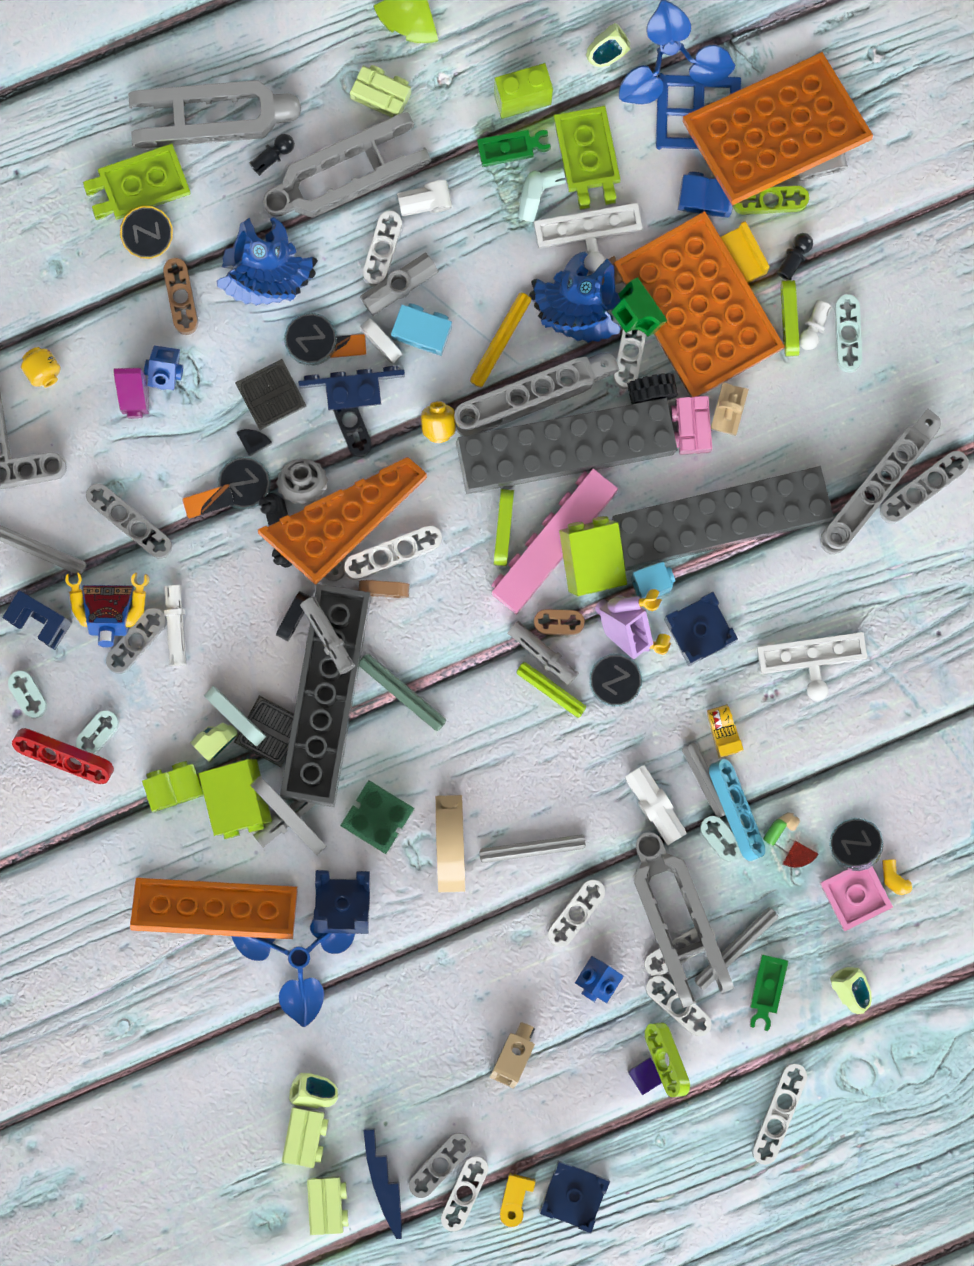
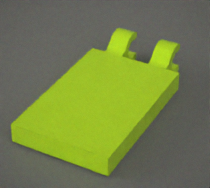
M600 106L554 115L568 192H577L579 209L590 208L588 189L601 186L603 188L605 205L616 204L614 184L620 183L621 179L606 107Z
M173 144L99 168L98 173L100 177L83 182L87 196L94 195L105 189L109 201L92 206L96 220L103 219L114 213L115 219L118 220L124 218L129 211L139 206L156 207L191 194Z

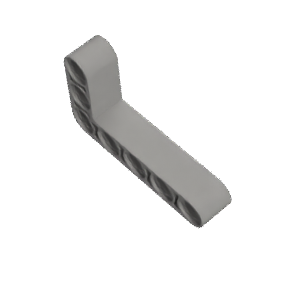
M0 393V444H2L0 469H4L7 472L6 478L0 481V489L62 478L66 472V463L57 453L48 452L11 459ZM51 460L59 461V468L55 472L47 471V464ZM24 465L33 466V472L30 476H21L20 470Z

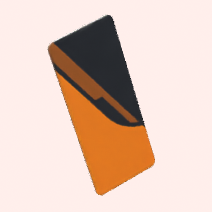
M365 335L336 336L333 350L326 358L366 355Z
M227 484L183 498V504L187 517L190 519L234 505V499L230 486Z

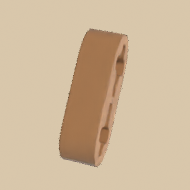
M360 580L358 591L370 592V595L373 597L409 598L410 584Z
M545 609L539 611L534 618L535 629L545 635H577L582 631L585 623L582 614L574 610ZM543 615H549V620H558V624H550L548 629H543V624H538V620H542ZM570 616H575V620L580 621V625H576L575 630H570V626L561 624V621H568Z

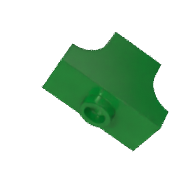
M638 277L631 280L618 293L620 303L611 311L625 333L631 330H639L646 334L647 337L655 334L668 321Z

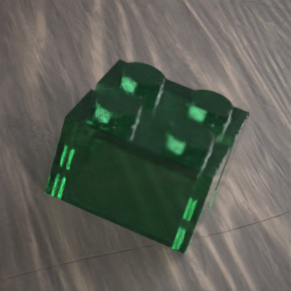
M368 780L356 799V802L361 804L360 808L358 809L353 805L340 826L383 854L388 855L399 837V833L396 832L397 828L404 829L415 808Z

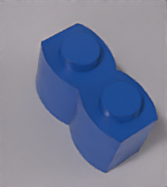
M689 172L688 175H683L677 210L698 214L705 211L710 216L730 217L733 205H731L715 177L714 179H709L700 172Z

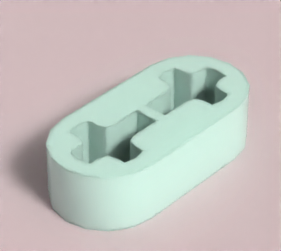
M24 671L12 673L8 679V686L22 711L31 718L42 717L47 710V703L33 678ZM17 677L27 678L28 681L25 683V687L28 690L27 693L24 694L21 688L14 687L17 683ZM31 696L34 701L41 702L37 713L33 710L28 711V707L31 705L27 697Z
M110 711L99 712L76 739L77 748L84 750L85 744L82 740L85 737L90 739L96 733L98 736L93 741L94 749L87 748L84 751L92 754L98 753L119 727L117 716ZM111 716L113 718L111 720L112 728L105 727L99 733L98 729L102 726L100 719L102 717L107 719Z
M709 816L702 821L700 832L718 856L725 861L736 860L741 855L734 834L726 824L716 816ZM708 821L712 824L715 822L719 824L717 828L721 835L719 839L714 833L709 835L706 833L708 829L706 823ZM722 839L729 845L732 843L736 845L734 849L736 854L734 856L723 854L725 846L720 842Z

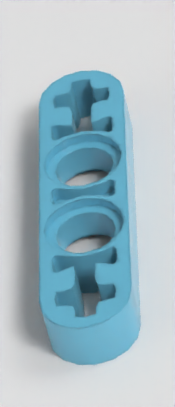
M726 759L712 763L709 767V774L742 856L748 861L764 856L765 845L732 764Z

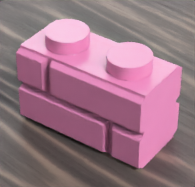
M708 396L677 398L675 406H671L672 422H677V432H674L677 448H679V454L710 453L712 451Z

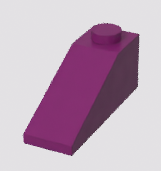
M114 368V378L121 413L123 415L127 414V418L131 419L143 418V414H149V386L142 369Z

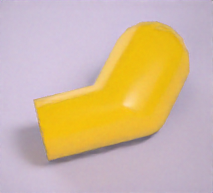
M896 859L882 860L885 885L898 895L910 893L912 883L910 880H905L897 874Z

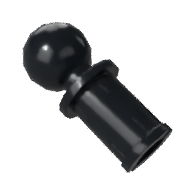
M288 134L278 135L274 141V146L271 148L267 144V149L250 161L249 165L260 176L276 161H281L280 154L292 152L295 144L293 138Z
M797 234L793 240L794 249L788 248L786 250L787 256L776 271L777 275L784 280H792L800 263L806 260L802 254L808 253L812 249L813 239L809 234Z

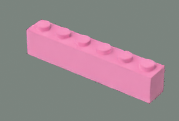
M592 469L589 474L585 471L575 483L578 485V488L573 494L570 492L565 494L559 502V505L562 506L556 514L551 512L543 521L542 525L545 528L539 535L534 533L525 543L528 547L522 556L517 553L508 564L511 567L509 572L505 576L500 574L491 586L494 588L492 595L516 615L563 559L559 530L568 528V524L574 522L592 523V519L600 514L617 493L618 488L595 469Z

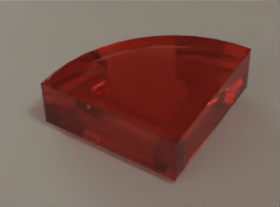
M794 841L782 865L791 868L803 867L813 862L819 854Z

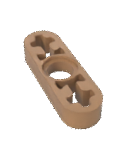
M172 258L165 263L163 272L173 323L180 334L190 335L196 331L198 319L189 272L183 260ZM173 265L183 269V271L179 272L181 281L179 284H176L173 273H169V271L173 270ZM177 290H185L188 293L187 301L184 303L175 302L173 299L174 293ZM181 309H186L189 320L193 319V322L189 323V328H184L182 324H179L183 320Z

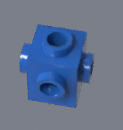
M153 346L149 360L146 359L144 366V375L148 376L149 387H156L161 390H174L177 380H182L184 365L179 364L180 349Z
M591 956L575 984L583 988L581 994L593 1002L599 998L603 1002L608 1003L624 976Z

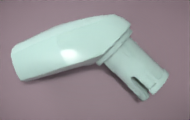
M562 167L543 173L534 170L527 175L520 198L518 213L520 219L534 222L544 189L566 183V180L563 179L566 177Z

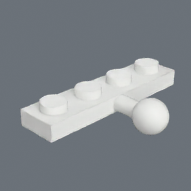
M638 203L534 221L538 249L586 241L588 255L584 260V264L590 272H595L605 261L604 256L598 252L597 238L642 231L643 229Z
M863 632L757 647L761 674L809 668L811 682L807 687V694L815 701L823 700L828 694V686L821 680L819 666L867 659Z

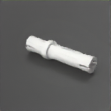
M181 585L164 586L166 610L163 611L167 621L169 666H185L186 656L183 629L185 609H182Z

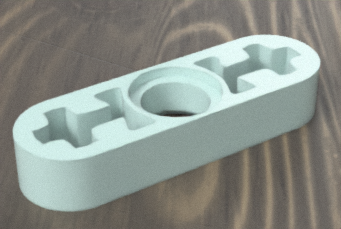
M847 294L841 296L835 304L837 364L844 372H854L862 363L860 304L855 296ZM845 301H849V305L854 306V309H851L849 313L850 320L855 318V322L849 320L840 322V319L845 320L846 318L845 309L840 308V306L844 305ZM847 326L852 327L856 332V337L850 341L845 340L841 336V330ZM856 344L857 348L852 347L851 356L856 358L857 361H854L852 366H848V362L842 359L847 356V347L842 349L841 345L853 346Z
M212 686L204 695L255 746H258L266 738V735L216 687Z

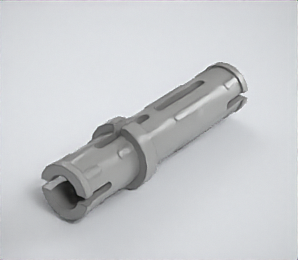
M311 597L300 604L301 608L323 642L326 655H330L339 673L344 674L353 669L355 664L344 648V641L336 635L317 599Z
M517 621L508 631V635L545 665L544 669L548 672L551 670L567 686L579 674L561 658L562 655L559 652L555 653L523 626L520 621Z
M294 801L289 807L293 811L298 809L295 813L301 817L316 804ZM273 815L271 817L272 822L267 823L263 830L253 834L263 848L280 833L285 834L288 831L287 828L289 826L279 815Z

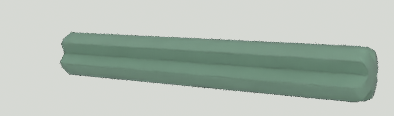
M365 654L361 658L359 667L430 727L438 731L444 726L446 718L370 654Z

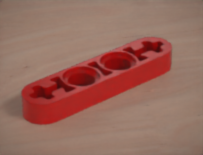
M21 728L12 740V746L18 753L96 784H106L114 772V767L109 760L31 729ZM45 748L52 749L56 755L48 753ZM70 758L79 760L81 765L73 763Z

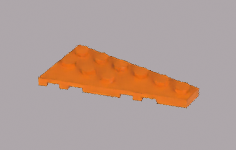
M406 457L379 470V473L365 480L363 478L355 482V485L343 491L340 489L305 506L303 510L291 516L287 515L280 518L279 522L258 529V534L316 585L427 478V473L409 457Z

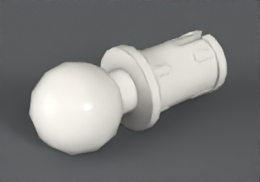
M820 300L816 301L809 320L804 323L808 329L802 331L799 335V345L801 348L812 350L818 345L819 337L817 333L824 332L825 330L823 326L832 309L830 304Z

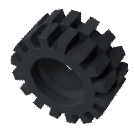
M671 373L645 376L627 383L631 404L663 398L671 400L678 396L675 377Z

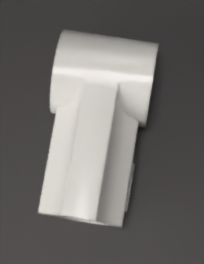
M446 180L433 181L424 185L423 188L397 193L402 217L426 211L438 213L453 207Z

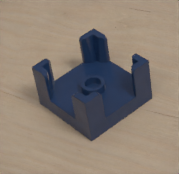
M19 590L2 618L18 629H22L31 615L35 620L45 624L38 635V639L48 647L56 650L72 623L64 616Z
M714 592L705 595L699 601L679 611L676 610L666 615L664 618L688 666L724 649L738 640L733 628H729L718 607L719 601Z
M316 870V897L313 916L314 933L369 934L370 871H357L356 879H330L329 871Z
M558 1160L539 1213L592 1233L597 1212L603 1196L607 1192L610 1180Z

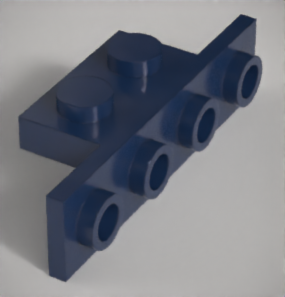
M399 366L383 367V372L373 373L372 369L356 370L357 375L346 376L344 371L330 373V378L321 379L319 374L306 375L304 380L298 381L300 389L326 386L328 410L331 411L381 405L379 380L405 377L404 369L399 370Z

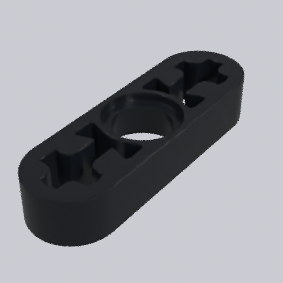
M342 409L339 413L337 410H333L350 453L356 457H364L369 454L372 443L359 409ZM347 413L355 414L358 419L356 425L353 427L344 426L342 423L343 416ZM362 428L363 431L358 432L361 441H367L364 444L363 451H359L358 448L353 449L352 446L356 444L353 434L348 437L347 433H353Z

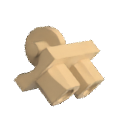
M725 382L722 383L711 424L712 430L736 436L749 389L733 386Z

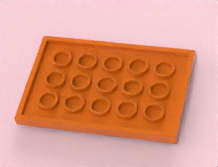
M823 52L683 116L682 121L731 205L869 142L873 138L871 130Z
M705 211L613 263L625 286L631 280L639 278L668 321L654 335L690 397H700L723 382L730 380L785 348Z

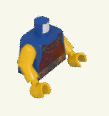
M77 572L79 581L76 584L69 582V575L67 574L65 581L71 587L69 595L72 612L80 625L88 628L89 635L98 636L99 646L112 647L114 645V636L127 635L129 627L134 626L143 615L146 592L143 590L150 581L147 574L144 575L143 584L137 582L136 572L131 577L133 585H82V590L79 589V585L82 582L81 574Z

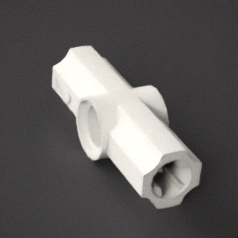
M645 765L625 776L631 790L639 800L640 808L647 819L653 822L667 846L687 834L685 828L673 812V806L662 788L659 789Z

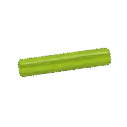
M523 662L518 667L517 675L574 716L579 718L586 710V705L528 663Z

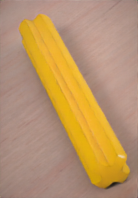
M520 292L470 378V382L480 388L483 387L531 303L530 296Z

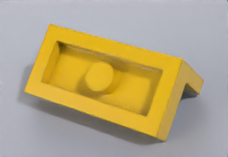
M746 221L740 223L739 228L721 236L722 241L747 283L767 274L769 264Z

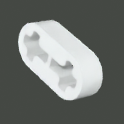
M369 318L360 326L365 336L390 363L393 364L402 356L397 346L372 319Z

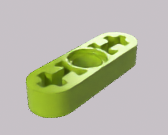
M802 186L770 187L758 193L760 195L758 199L760 208L755 207L756 202H750L747 208H743L742 203H736L733 205V209L741 215L800 212L806 208L809 202V193ZM782 193H786L785 198H792L794 193H798L799 197L804 198V200H801L799 205H795L794 200H786V206H782ZM766 194L776 195L778 204L774 207L766 206L763 202V197ZM756 195L747 198V200H755Z
M795 280L781 281L785 357L799 356Z
M501 489L493 565L507 566L514 490Z
M663 1022L649 1024L645 1029V1040L665 1092L670 1097L687 1095L690 1090V1080L669 1027ZM666 1053L669 1057V1066H667L665 1061Z

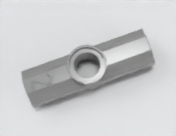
M425 252L400 270L391 272L388 278L362 294L360 298L367 310L374 316L399 298L406 297L411 290L439 271L430 256ZM396 279H403L407 284L403 289L397 290L392 287V283Z

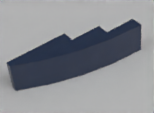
M375 1128L364 1129L366 1159L374 1191L383 1215L395 1238L402 1239L400 1182H389L387 1155L376 1156Z

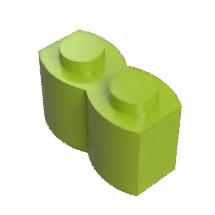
M187 761L172 765V771L162 773L160 769L146 774L147 779L142 780L152 812L204 796L194 764L188 765Z

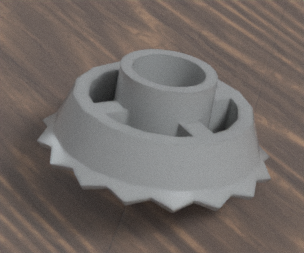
M300 458L283 466L282 471L278 474L276 484L279 487L278 492L283 494L284 499L290 500L293 504L299 502L304 505L307 502H314L318 497H322V492L327 489L326 483L328 478L326 477V471L321 468L320 464L309 459Z

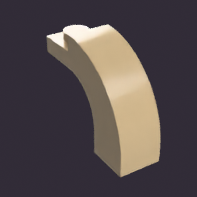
M462 795L435 796L438 892H465Z

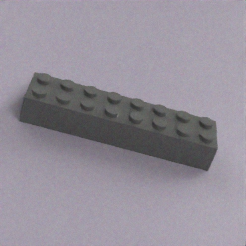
M667 398L461 436L456 441L466 494L591 471L592 469L598 470L671 456L678 450Z
M821 466L614 515L612 520L619 524L625 571L827 523L834 516Z
M317 584L315 598L338 638L344 641V648L355 664V667L344 674H340L330 655H326L324 651L325 646L310 623L280 797L287 800L335 807L371 595L370 592Z

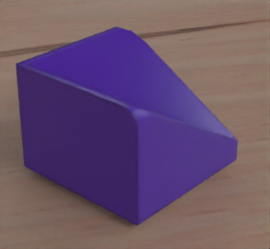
M650 1057L627 1071L641 1095L646 1094L662 1083L656 1066Z

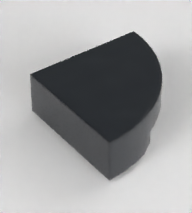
M243 429L236 432L249 456L272 445L271 440L259 431Z

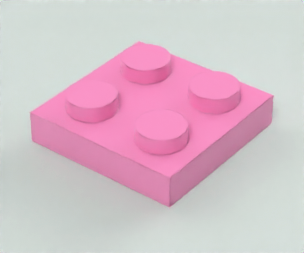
M871 862L862 866H853L820 882L843 931H847L893 908Z

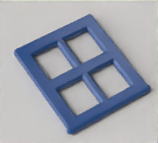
M659 73L658 77L662 79L664 88L660 97L657 98L656 148L658 150L662 148L698 149L692 138L667 137V115L685 116L704 107L705 87L730 88V94L741 90V77H726L717 83L701 84L694 81L688 75H664ZM668 86L694 87L693 109L668 108Z

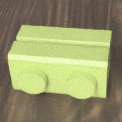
M363 65L350 91V98L391 118L401 114L411 95V87L408 86V81L398 76H394L392 79L384 75V70L377 66L371 65L368 68Z
M292 1107L282 1157L283 1163L314 1168L316 1162L321 1163L324 1147L319 1146L320 1136H326L329 1122L328 1119H324V1112Z
M341 1176L308 1178L310 1235L343 1233L344 1227L349 1226L348 1210H342V1199H347L346 1182L341 1183Z

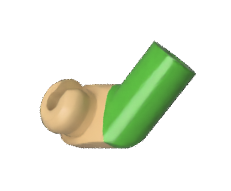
M785 813L772 823L763 837L764 841L774 846L784 829L788 827L791 831H794L799 825L800 819L793 816L794 813Z

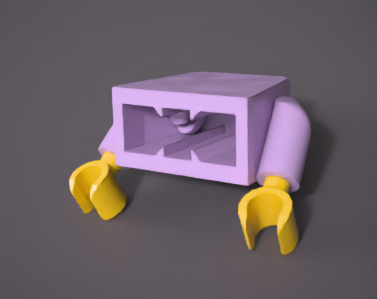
M656 589L649 590L645 598H640V596L625 598L622 595H616L610 601L602 599L596 605L595 611L601 616L605 634L632 659H635L644 651H650V649H654L656 653L664 655L670 648L671 638L667 634H659L656 642L652 640L646 610L642 608L644 606L650 611H655L659 607L662 599H657L660 592Z

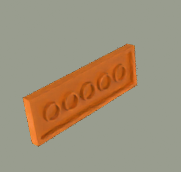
M136 878L130 929L133 931L293 939L298 891L296 886Z

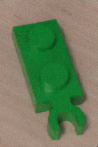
M528 129L477 139L482 167L533 158V150L535 149L540 152L549 151L551 149L550 144L542 145L539 142L540 138L548 136V131L540 130L535 136L530 137Z
M761 954L750 1008L757 1009V1012L750 1019V1027L754 1028L756 1020L761 1018L765 1021L764 1030L768 1031L770 1029L771 1020L768 1015L769 1012L777 1014L788 960Z

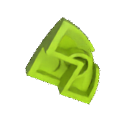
M384 0L373 5L379 20L391 33L396 31L406 36V41L414 43H433L438 41L428 0Z

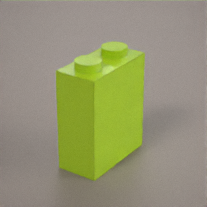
M546 63L494 77V97L501 119L552 104L553 86Z
M607 516L593 518V522L587 524L583 522L570 523L568 528L559 530L568 592L576 596L627 585L619 524L608 519Z
M247 759L198 773L214 836L223 835L224 839H230L240 836V830L248 829L249 833L264 829L263 824L272 822L268 804L250 786L261 776L257 759Z

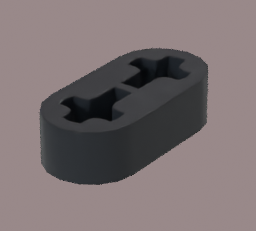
M301 591L298 592L281 622L276 636L287 642L290 640L305 613L300 604L311 598V596Z

